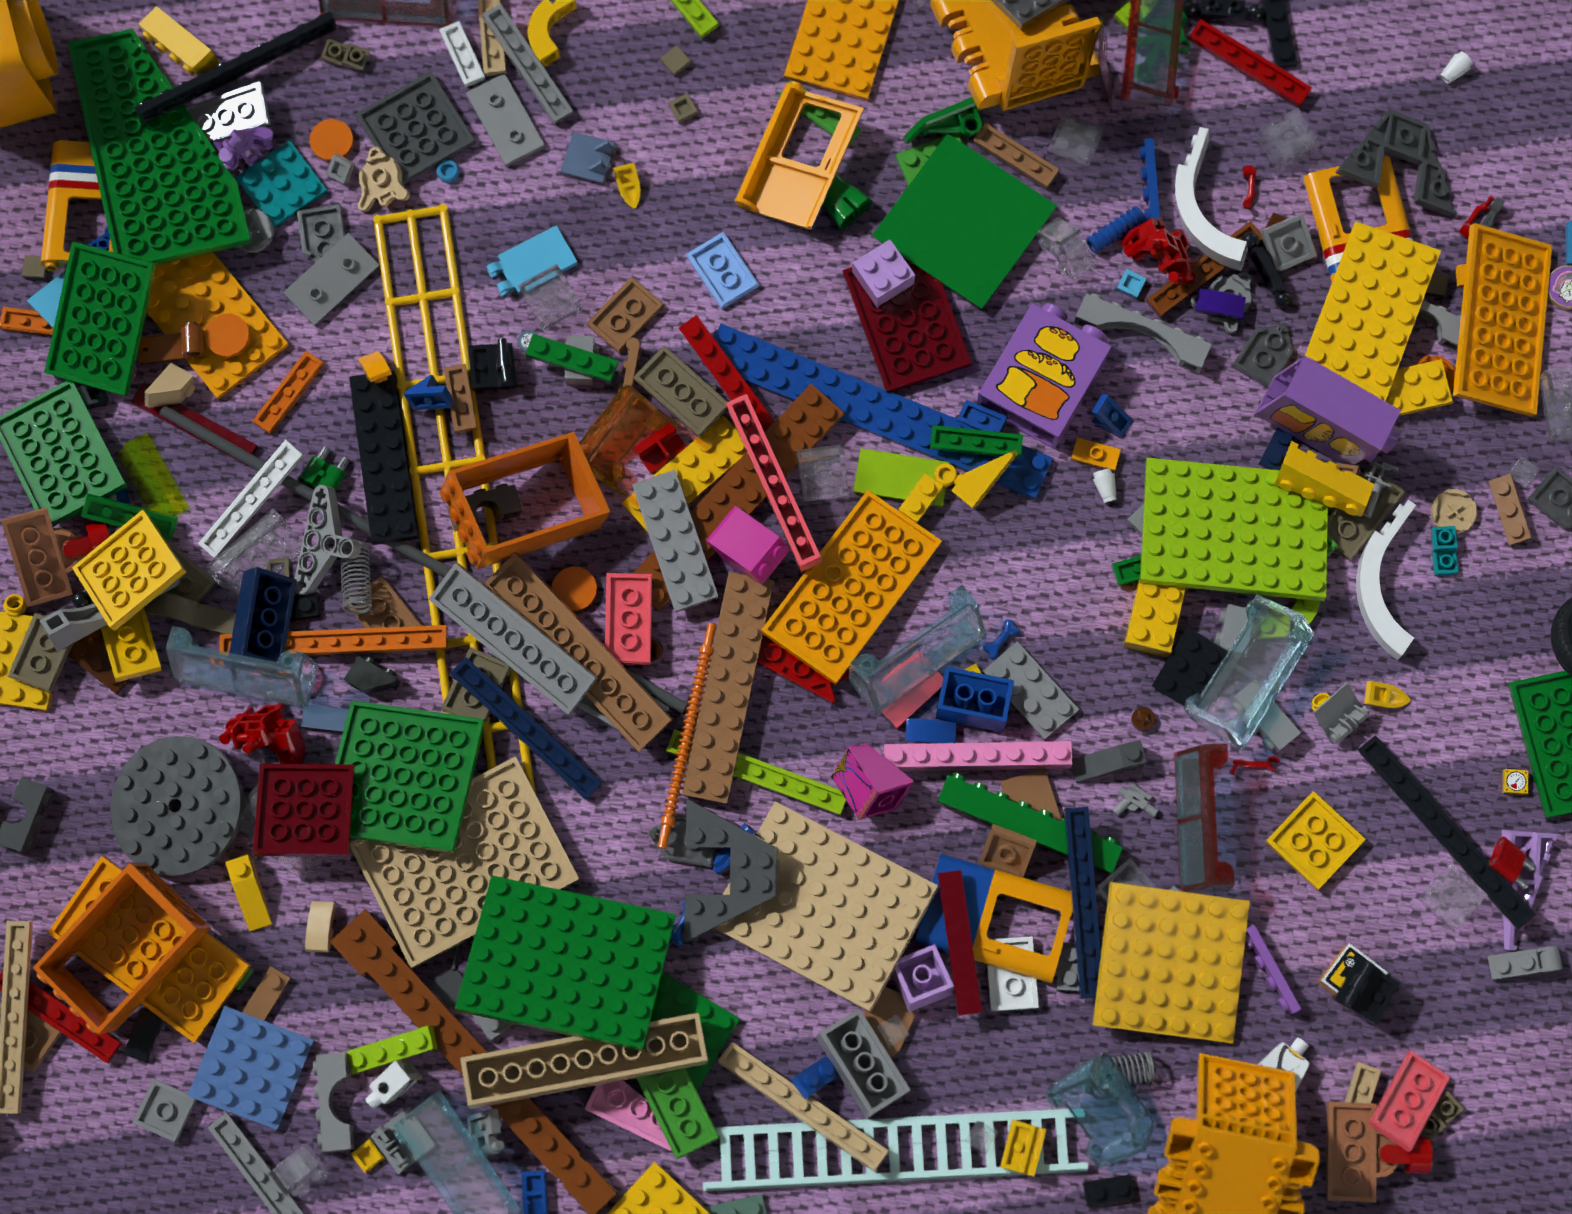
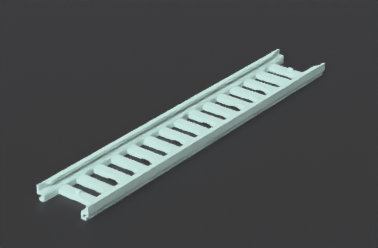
M1083 1108L845 1120L857 1129L864 1128V1134L873 1140V1128L888 1127L890 1173H876V1171L873 1172L866 1167V1174L852 1175L851 1156L841 1149L842 1175L828 1176L826 1138L816 1132L818 1176L804 1177L801 1132L815 1131L805 1123L715 1127L720 1136L722 1181L703 1182V1192L1026 1175L996 1167L993 1121H1007L1009 1133L1012 1120H1031V1125L1042 1128L1041 1119L1055 1118L1058 1164L1044 1165L1042 1145L1035 1174L1087 1172L1088 1162L1068 1163L1065 1118L1084 1117ZM983 1122L986 1168H972L969 1123ZM959 1123L962 1169L948 1170L945 1124ZM921 1125H935L938 1170L924 1171ZM898 1126L912 1127L914 1171L900 1172ZM792 1132L794 1178H780L778 1133ZM768 1133L770 1179L756 1180L754 1134ZM730 1135H744L746 1180L732 1181Z

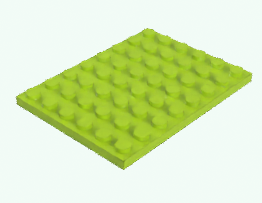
M1147 458L1145 463L1139 583L1325 601L1327 586L1328 506L1322 502L1306 499L1298 493L1285 491L1276 486L1275 482L1280 470Z

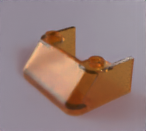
M626 385L618 391L579 443L593 474L601 482L626 498L628 494L618 484L625 476V467L621 462L647 428L652 431H658L665 426L666 422H669L677 429L681 425L632 386Z

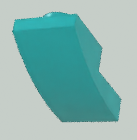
M1455 526L1431 528L1434 576L1458 574L1456 556L1458 546Z

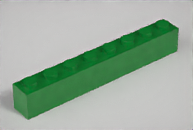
M954 773L953 776H947L937 803L990 825L995 824L1037 840L1036 844L1068 857L1065 818H1062L1061 821L1052 818L1053 813L1040 809V812L1032 810L1031 804L1021 800L1018 803L1009 800L1010 796L1003 792L997 791L994 794L987 791L988 787L978 782H975L974 785L965 782L967 778L957 773ZM1090 829L1094 868L1112 874L1123 847L1118 845V840L1108 836L1102 839L1096 836V831Z

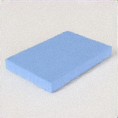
M724 232L686 254L687 259L721 310L759 287L758 282Z

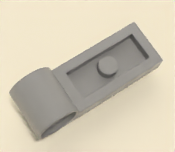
M1558 946L1487 956L1492 980L1563 970Z

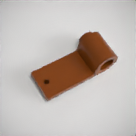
M189 322L180 329V333L142 337L138 349L140 365L204 356L203 327L199 326L196 322Z

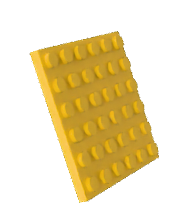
M1110 882L1093 1025L1233 1043L1250 901Z

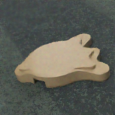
M371 148L366 159L367 163L363 170L360 169L359 173L362 195L358 208L364 212H368L376 200H379L381 206L387 207L394 199L406 201L410 197L409 191L402 183V172L398 162L386 155L381 148Z

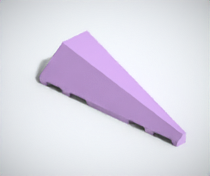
M1502 830V837H1506L1526 853V858L1535 865L1533 871H1529L1524 866L1521 869L1519 876L1529 883L1526 889H1522L1515 882L1510 883L1506 880L1528 906L1532 908L1543 878L1541 876L1545 862L1549 861L1551 856L1549 851L1553 841L1557 839V834ZM1503 915L1504 949L1516 950L1520 931L1524 930L1525 924L1517 930Z

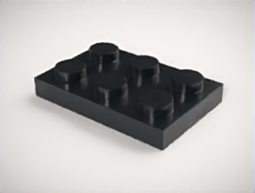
M1187 627L1152 684V687L1192 710L1228 650L1192 628Z

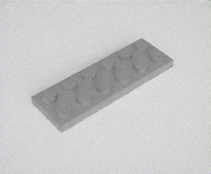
M676 470L632 484L675 613L719 598Z

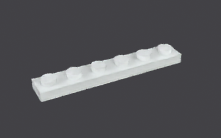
M285 440L198 544L212 557L218 559L304 457V454L291 442Z

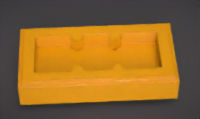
M1077 437L1071 461L1100 469L1111 468V471L1115 472L1121 449Z

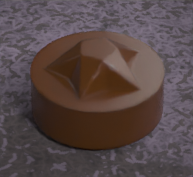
M651 638V661H655L662 656L663 645L658 639Z
M1147 707L1136 709L1131 717L1132 725L1139 731L1151 729L1155 723L1153 711Z

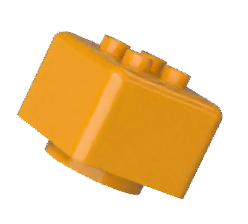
M0 0L1 129L57 113L49 77L58 75V61L50 30L38 0Z

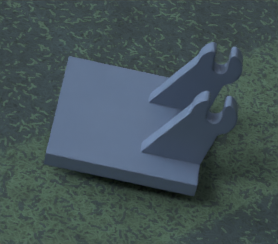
M573 132L560 172L603 184L607 170H610V160L613 151L617 149V144Z

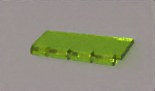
M148 433L123 444L124 448L117 452L124 467L134 464L128 467L126 471L135 486L142 482L144 483L136 488L144 504L154 501V503L147 506V509L172 516L187 510L189 507Z

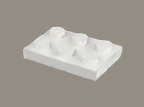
M1033 936L992 939L1034 952ZM987 965L991 1012L1039 1008L1036 979Z

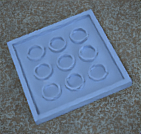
M224 1006L187 1096L278 1130L314 1040Z

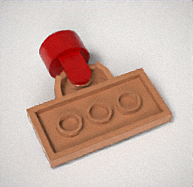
M47 507L1 519L27 607L73 595L67 573L73 571L72 567L82 560L83 555L89 554L111 536L109 525L103 522L85 525L88 536L81 538L69 529L53 528Z
M1327 1102L1326 1200L1376 1203V1178L1386 1177L1395 1172L1394 1170L1399 1163L1404 1164L1406 1173L1429 1174L1434 1164L1432 1141L1429 1137H1419L1413 1149L1408 1152L1368 1125L1377 1108V1104Z

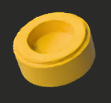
M947 463L937 466L934 471V480L943 487H950L954 484L953 482L957 477L956 469Z

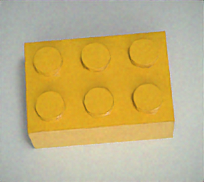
M1139 579L1123 647L1168 658L1172 650L1186 588L1139 583Z

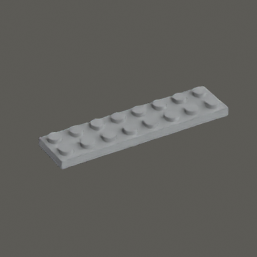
M455 563L429 598L433 604L567 714L573 712L598 679L596 675L459 563Z

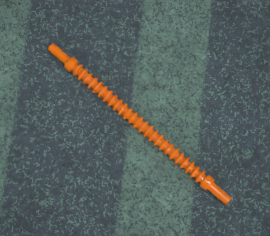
M708 623L704 643L699 649L701 656H698V660L700 662L696 663L698 669H695L697 675L693 676L695 679L692 682L694 688L690 689L693 693L689 695L691 700L688 701V704L690 706L686 708L688 713L685 714V717L687 719L683 721L685 723V726H682L684 732L680 734L683 737L679 739L681 745L677 747L680 751L676 752V755H678V758H675L677 764L673 765L675 771H672L674 777L670 778L672 784H669L671 790L667 791L669 797H666L668 803L664 804L667 808L663 810L665 816H662L660 822L662 829L657 847L660 849H667L671 827H674L676 821L674 818L677 815L675 809H678L676 804L680 802L678 796H681L679 791L683 788L681 786V783H684L682 777H685L684 771L687 770L685 764H688L687 758L690 756L688 751H691L689 746L693 743L691 741V738L694 737L692 733L695 732L694 726L697 724L695 720L698 718L697 713L700 711L698 709L701 705L699 701L703 698L701 696L704 692L702 688L705 686L704 681L707 680L705 675L708 674L707 669L710 667L708 662L711 661L710 656L713 653L712 645L717 625Z

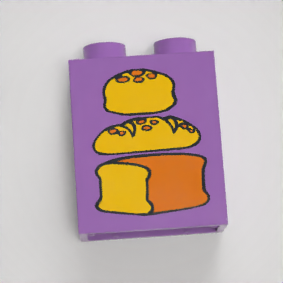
M1032 303L979 391L977 404L1007 416V424L1056 449L1107 362L1112 346L1105 343L1107 336L1098 328L1084 325L1081 330L1066 322L1068 316L1059 307L1045 303L1040 308Z
M1303 356L1273 377L1255 413L1260 418L1342 464L1354 465L1364 459L1371 462L1380 451L1389 453L1401 435V429L1394 426L1401 410L1307 356Z

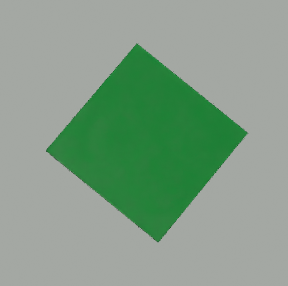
M947 133L872 234V237L882 244L891 240L902 257L980 309H983L1057 205Z

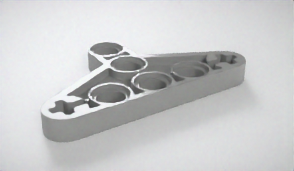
M319 485L314 489L294 578L297 579L295 592L300 595H308L315 592L337 557L355 559L361 551L358 540L342 536L336 492L330 486ZM320 505L327 506V509L320 508ZM321 512L323 517L322 521L318 524L316 518ZM314 535H317V544L313 546L312 538ZM331 539H334L335 546L330 550L329 542ZM351 543L352 551L350 554H347L346 547ZM309 557H312L313 564L308 568L307 560ZM306 573H312V576H308V575H305V574H306Z

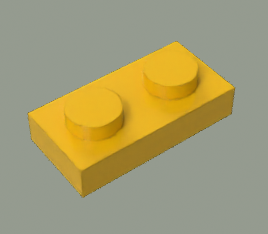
M924 473L898 511L918 523L939 495L943 486Z

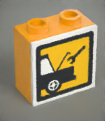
M1348 943L1343 947L1317 983L1335 996L1357 958L1364 962H1372L1375 965L1374 968L1386 975L1388 972Z

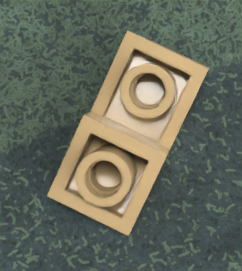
M311 902L306 930V952L329 953L330 941L334 933L331 928L336 911L334 902Z

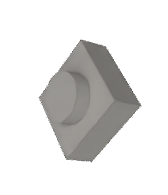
M333 154L326 175L342 184H348L355 163L339 154Z

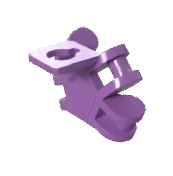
M266 127L233 129L230 132L232 135L230 140L224 139V141H215L213 143V146L219 152V157L224 166L231 171L238 167V160L243 159L247 166L251 167L256 161L264 158L258 148L266 151L272 148L273 132ZM251 148L254 153L247 157L244 152Z

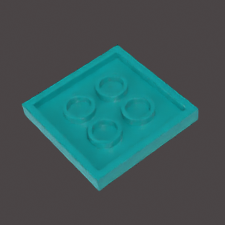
M290 140L235 177L256 207L271 218L274 229L296 215L297 211L305 209L328 193L327 189Z

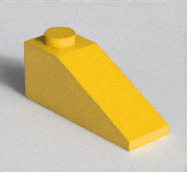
M1016 450L1009 452L964 474L960 473L954 480L955 486L951 491L971 508L978 506L1019 453Z
M245 855L226 861L230 880L249 931L272 925L254 858L250 855Z

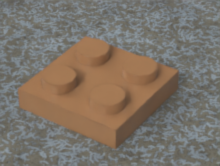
M993 824L978 864L1023 877L1037 840Z

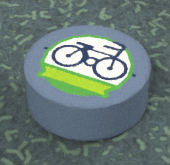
M526 330L519 335L518 345L522 352L526 353L532 335H538L536 332Z

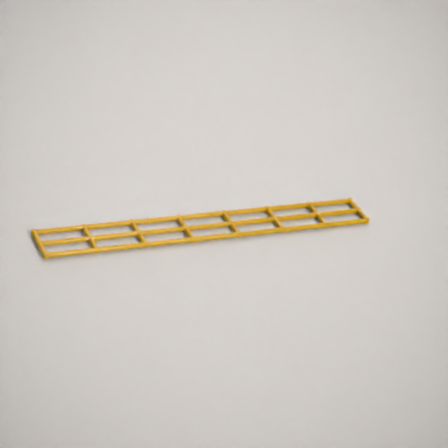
M441 204L434 207L375 215L373 221L421 551L438 561L457 557V563L468 570L466 562L467 547H464V543L460 541L458 531L454 532L453 530L455 549L430 552L419 475L444 471L446 478L450 470L485 460L476 392L471 391L478 429L472 431L476 457L451 460L444 408L435 409L443 462L418 466L410 407L404 393L423 379L406 381L395 310L396 306L419 303L429 373L435 377L440 386L446 384L445 375L439 376L428 301L452 297L462 364L467 366L470 383L467 356L468 339L447 205ZM440 215L451 288L427 292L416 219ZM407 220L418 294L394 298L383 224ZM489 483L480 485L481 489L490 490ZM484 507L489 543H486V545L490 547L498 544L494 512L491 508ZM501 562L492 565L493 573L502 566ZM423 566L432 626L441 625L439 608L429 600L436 590L434 573L429 568ZM468 632V636L448 639V649L470 645V647L479 650V643L481 642ZM435 650L444 702L450 690L445 650ZM511 669L509 680L512 700L523 709L518 673ZM489 717L483 732L488 770L497 766L492 732L508 730L501 722L490 723ZM519 740L523 771L536 794L530 751Z

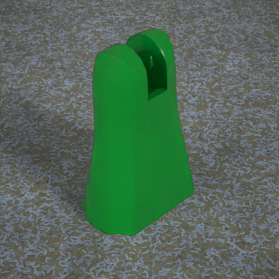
M836 173L823 205L842 230L868 210L872 200Z

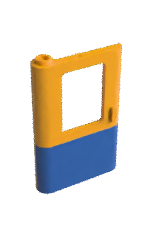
M940 854L932 881L939 888L921 919L915 943L927 947L935 944L937 950L949 953L938 873L961 870L975 961L1052 984L1072 914L1071 892ZM998 895H1006L1060 912L1061 917L1049 955L1032 952L987 937L988 927Z

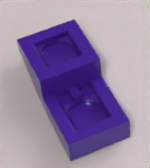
M1199 289L1195 311L1213 317L1221 315L1239 321L1244 316L1246 297L1227 292Z

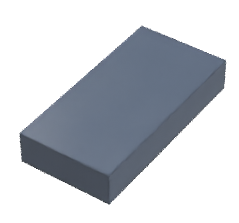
M304 704L301 727L343 733L349 709Z

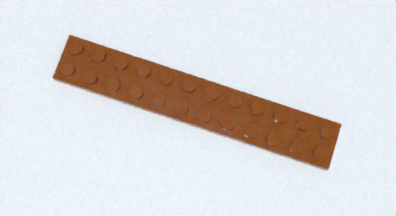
M812 384L799 395L765 432L785 478L844 416V412ZM747 452L690 512L706 561L716 553L706 540L733 507L736 506L751 516L767 498ZM653 551L632 574H652V606L660 613L671 599L655 551Z

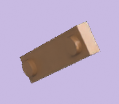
M987 123L984 124L973 140L975 145L1046 190L1059 173L1057 167Z
M270 966L242 1013L266 1021L292 978Z

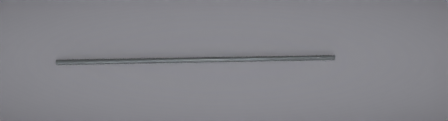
M166 405L162 407L160 411L161 416L255 470L259 471L266 463ZM289 475L282 481L281 484L310 501L312 500L314 492L312 488ZM338 504L339 517L370 535L368 520ZM320 505V507L327 509V506ZM404 541L385 543L443 577L451 569ZM627 669L652 697L682 714L685 712L688 703Z

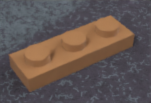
M466 364L444 367L446 386L455 400L453 407L450 408L455 434L478 430Z
M1510 473L1490 480V488L1508 544L1513 546L1533 539L1513 475Z

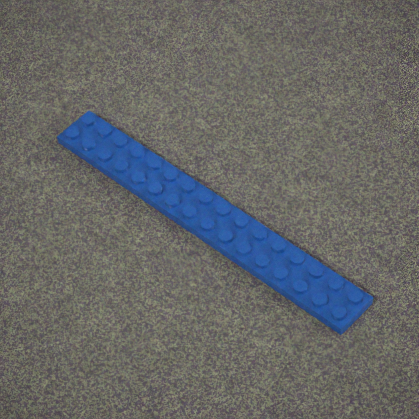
M720 323L714 338L745 381L751 385L794 402L812 384L844 412V416L840 421L938 461L949 462L953 467L965 472L999 458L998 456L930 449L932 425L966 429L975 428L957 421L956 418L895 393L886 392L885 389ZM1022 445L1021 458H1015L995 484L1036 500L1053 457Z

